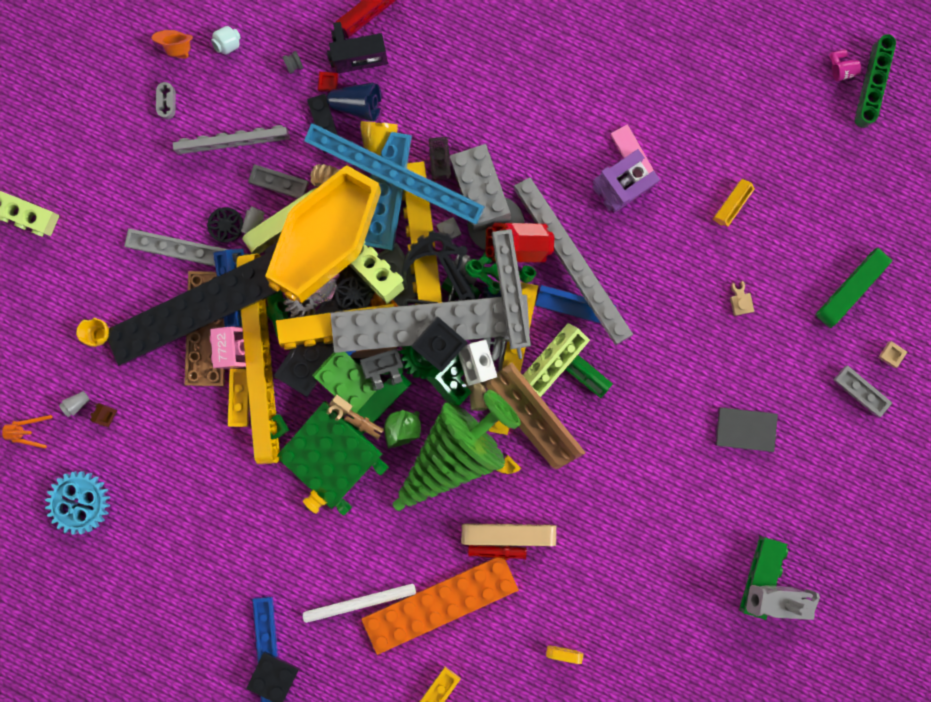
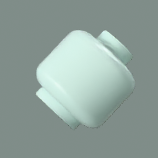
M224 26L213 33L211 43L218 53L227 55L239 48V39L241 37L236 29Z

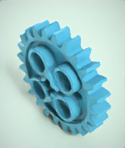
M76 471L71 472V476L64 474V479L57 478L58 484H51L54 491H47L51 495V498L45 499V501L50 502V505L45 507V509H51V513L47 516H53L54 519L51 523L58 522L57 529L64 527V533L70 530L72 535L77 534V532L84 534L85 530L91 532L92 527H99L98 522L105 521L102 515L109 514L104 510L106 507L111 506L106 503V500L110 499V496H105L108 489L102 490L101 487L104 485V482L97 483L99 477L92 478V473H87L86 476L84 471H80L78 474ZM72 485L76 489L74 495L70 493V487ZM89 492H91L94 496L92 502H90L87 497ZM63 495L70 500L63 499ZM64 504L68 506L67 513L63 511ZM85 505H90V506H92L94 509L92 510V509H90L89 507H87V506H85ZM82 510L86 513L85 520L80 516Z

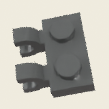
M397 349L359 361L365 379L371 378L374 391L384 388L380 375L387 372L390 373L392 386L402 382L398 369L402 368L403 365Z

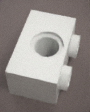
M486 340L468 344L458 353L468 386L497 377Z

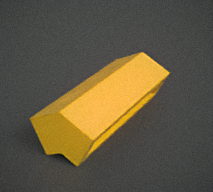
M741 179L713 217V220L721 226L725 225L728 227L755 190L753 184Z

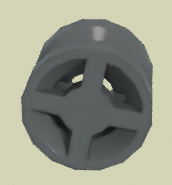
M296 51L292 52V55L282 56L290 74L294 73L296 69L301 70L304 68Z

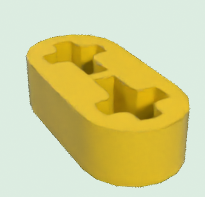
M547 646L546 657L582 664L584 653L557 646Z

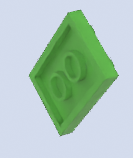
M333 352L312 375L334 396L338 395L353 406L351 410L355 413L376 392L373 389L371 378L365 379L362 368L346 352Z

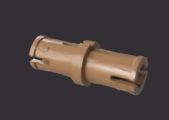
M350 409L348 415L354 419L346 415L344 421L358 427L359 431H365L378 440L380 435L374 432V430L382 433L384 429L370 422L369 418H363Z

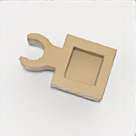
M743 281L740 282V289L735 287V283L731 284V290L735 293V296L730 297L734 316L754 312L751 294L744 293L745 283Z

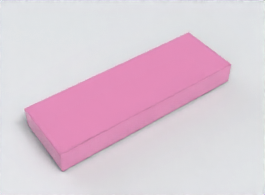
M628 124L611 133V137L623 158L639 149L645 157L641 163L648 173L653 171L651 164ZM639 169L632 171L634 177H642V172Z

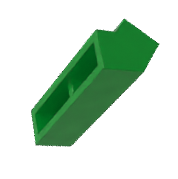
M579 355L566 367L570 374L599 398H602L613 385L612 382Z

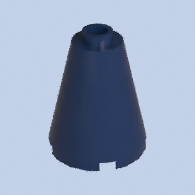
M371 82L332 89L327 95V103L332 109L368 121H376L379 117L381 108L377 107L382 97L380 86L376 83Z

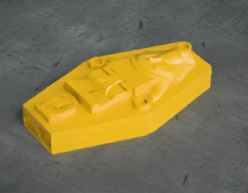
M346 165L296 204L287 215L265 275L269 282V287L277 292L281 290L292 301L298 300L302 303L356 260L361 253L381 194L379 183Z

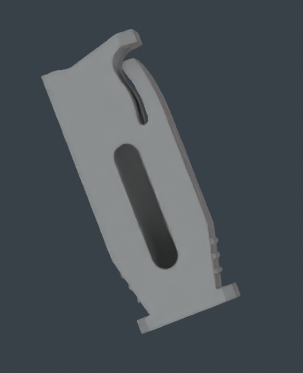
M752 585L749 589L746 609L749 613L756 616L765 614L775 618L814 620L820 596L818 592L809 589L802 591L793 587L769 585L759 587Z

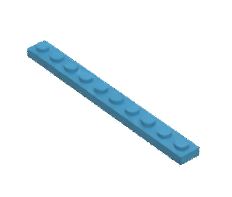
M311 123L304 140L305 142L474 224L478 223L485 206L316 124Z

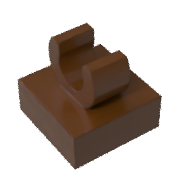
M101 403L95 404L96 409L94 413L90 414V420L96 424L109 427L117 410Z

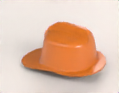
M163 30L152 35V40L161 44L168 56L188 58L192 35L175 30Z

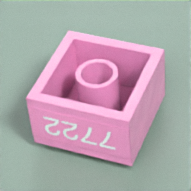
M224 327L210 329L213 368H246L243 328Z

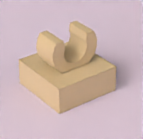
M336 395L328 404L330 408L327 410V414L329 415L333 410L336 411L338 416L335 420L338 421L353 406Z

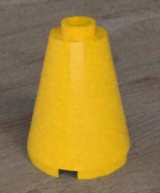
M361 121L360 128L363 148L381 156V152L391 132L397 133L398 125Z

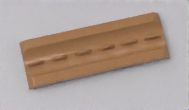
M188 271V291L216 278V272ZM224 318L186 336L185 386H224L225 369L213 368L211 361L212 344L210 343V329L224 328Z
M513 363L498 371L496 378L485 381L488 390L490 389L499 394L513 408L521 422L519 428L552 468L559 469L586 453Z

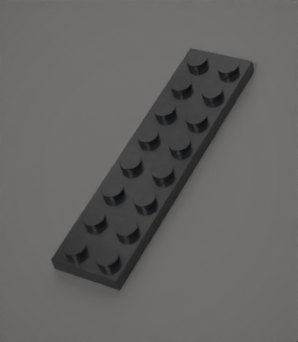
M369 264L366 268H372L374 264ZM349 265L343 270L314 315L344 311L339 307L335 299V291L338 284L349 277L361 278ZM386 276L381 277L379 281H384ZM355 281L352 282V287H356ZM349 282L343 284L342 286H347L349 288ZM358 282V284H359L358 289H359L360 287H365L363 284H361V283ZM371 288L372 297H373L375 291ZM338 293L339 299H340V301H341V303H342V301H343V299H344L345 297L341 296V295ZM368 295L362 297L364 299L365 304L368 301ZM353 303L348 308L357 309L358 307ZM322 341L308 347L304 346V344L296 345V348L291 349L274 377L308 398L318 383L312 375L334 352L333 343L325 344Z

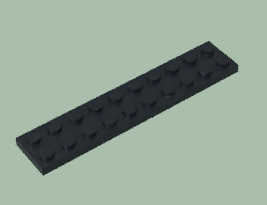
M274 253L264 254L109 328L107 340L118 366L127 364L278 293L269 287V282L265 277Z

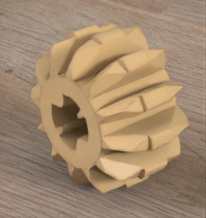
M318 164L313 166L310 181L314 186L319 187L340 171V169L330 165Z

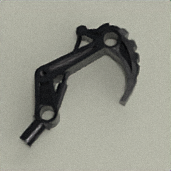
M434 230L429 231V236L427 237L421 235L417 238L418 242L410 246L411 250L405 256L406 259L402 269L404 281L402 284H407L408 271L415 260L423 256L437 255L453 284L447 302L456 300L457 295H455V291L459 296L456 301L476 299L474 290L460 270L463 256L468 251L467 247L464 245L459 247L454 244L448 233L444 234ZM436 240L441 241L443 249L436 250L433 242ZM450 254L459 255L458 264L455 263Z

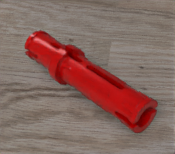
M509 545L468 546V556L526 560L527 547Z

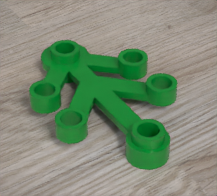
M484 252L479 260L473 259L467 262L465 265L466 273L485 282L489 286L488 290L490 293L498 294L501 289L500 283L497 282L499 281L497 264L495 263L491 267H484L485 264L492 263V258H487L486 252ZM528 265L523 266L521 271H519L520 280L524 283L531 282L536 276L535 269ZM488 275H491L497 281H493Z

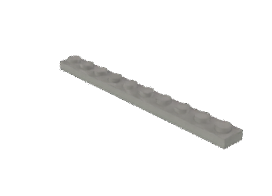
M531 177L514 185L515 192L535 223L547 224L549 227L547 228L548 231L554 234V252L615 346L630 338L633 333Z

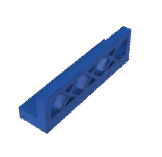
M243 249L223 250L213 253L217 277L237 268L232 254L242 256L244 255ZM241 310L224 318L225 327L242 326Z
M541 285L535 304L536 307L601 324L583 296Z

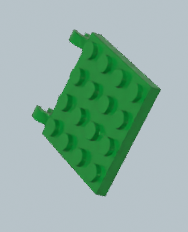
M325 401L277 456L311 490L314 489L327 502L326 505L331 509L336 506L339 513L344 516L352 506L343 497L368 469L373 466L374 470L381 476L389 467L379 458L382 453L352 424L344 421L345 418L343 416L336 421L335 418L338 416L336 411L333 410L329 415L327 414L330 406Z

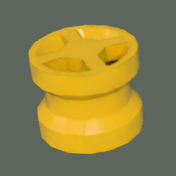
M314 489L310 492V496L303 500V503L315 514L319 512V508L327 503Z

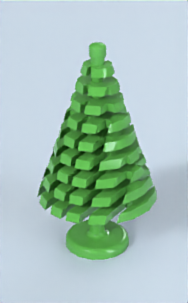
M490 389L487 390L483 397L486 406L491 412L480 422L460 406L446 402L425 440L424 447L422 446L420 450V457L417 456L414 462L415 466H412L409 476L403 483L404 487L402 486L398 492L400 498L393 502L394 509L401 511L405 505L411 507L417 504L416 501H425L428 496L433 498L438 493H444L449 491L450 488L459 487L461 483L466 484L472 479L481 477L482 474L486 475L493 472V470L503 468L505 466L504 456L501 450L497 448L498 445L495 440L486 432L498 421L511 429H516L521 425L518 415L507 401Z

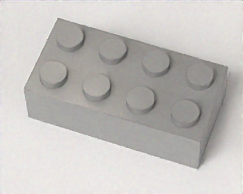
M486 144L450 155L451 166L461 195L485 206L478 223L474 224L471 222L474 232L491 227L494 223L510 221V210Z

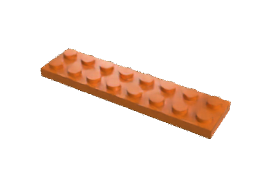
M494 557L417 592L415 595L406 597L362 617L361 620L378 655L517 592L519 589L505 558Z

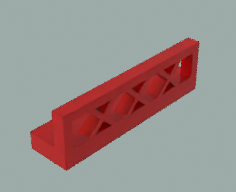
M362 0L336 22H341L344 34L349 38L396 0Z

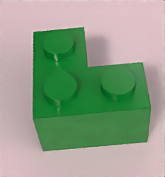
M459 354L443 372L434 367L425 376L449 404L451 402L459 406L472 393L461 379L464 375V370Z

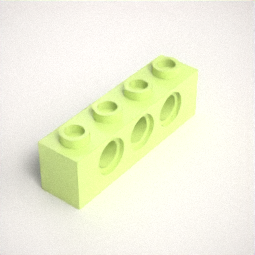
M0 191L1 221L8 223L11 220L15 222L14 226L24 230L26 227L32 229L31 233L41 237L44 234L51 236L59 218L58 214ZM18 208V214L14 216V210ZM36 215V220L31 223L32 216Z
M364 241L361 254L349 266L388 304L404 290L402 284L404 280L397 272L393 273L390 270V265L384 259L380 260L377 257V252L371 246L368 248ZM369 264H374L372 268H366ZM383 276H386V277H387L386 280H384V281H379V279H380L381 277H383Z
M568 323L523 374L524 378L541 397L587 345L590 339L577 327Z

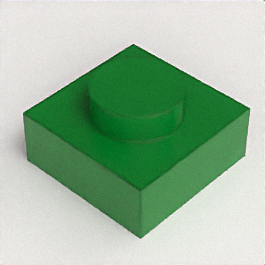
M280 414L270 419L273 422L275 420L277 422V433L273 436L270 432L271 439H279L289 431Z

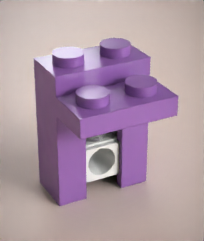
M639 149L611 168L607 167L602 170L601 174L593 180L594 185L592 187L598 196L602 195L605 199L603 203L609 211L612 210L616 213L660 181L654 170L648 173L641 163L645 157ZM639 169L642 172V177H634L632 171ZM624 174H627V176L621 179L620 182L617 180ZM633 183V185L627 188L626 190L623 189L628 184Z

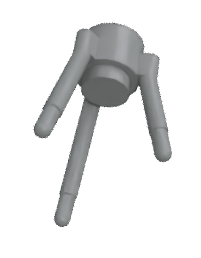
M508 336L496 338L492 361H495L501 340L499 371L503 365L505 343L509 342ZM517 348L518 357L522 359L521 348Z

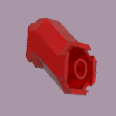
M494 223L486 229L485 252L487 257L492 258L496 262L491 233L512 229L517 262H546V257L554 252V234L549 232L547 229L549 227L543 223Z

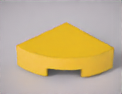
M507 455L504 458L505 466L497 471L504 474H512L518 472L521 468Z

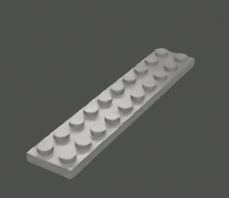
M523 295L528 331L530 334L527 295ZM502 297L330 313L334 353L412 345L437 316L465 340L508 336Z

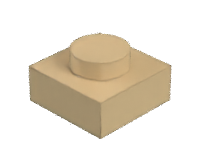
M890 341L878 358L893 368H897L907 354V351Z

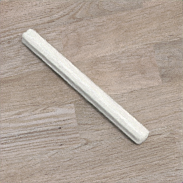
M409 584L309 610L303 613V620L305 623L415 595V585Z

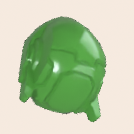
M402 410L393 412L388 416L384 427L388 448L402 446L410 443L411 440L420 438L421 423L418 418L420 412L415 411L413 413Z

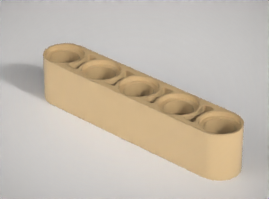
M462 524L461 544L556 546V525Z

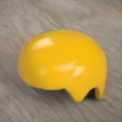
M97 318L83 320L77 327L76 336L83 344L97 347L107 341L109 328L106 322Z

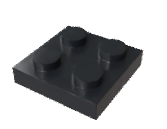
M437 316L411 346L439 371L443 372L468 342Z
M264 651L246 689L272 702H284L300 668Z

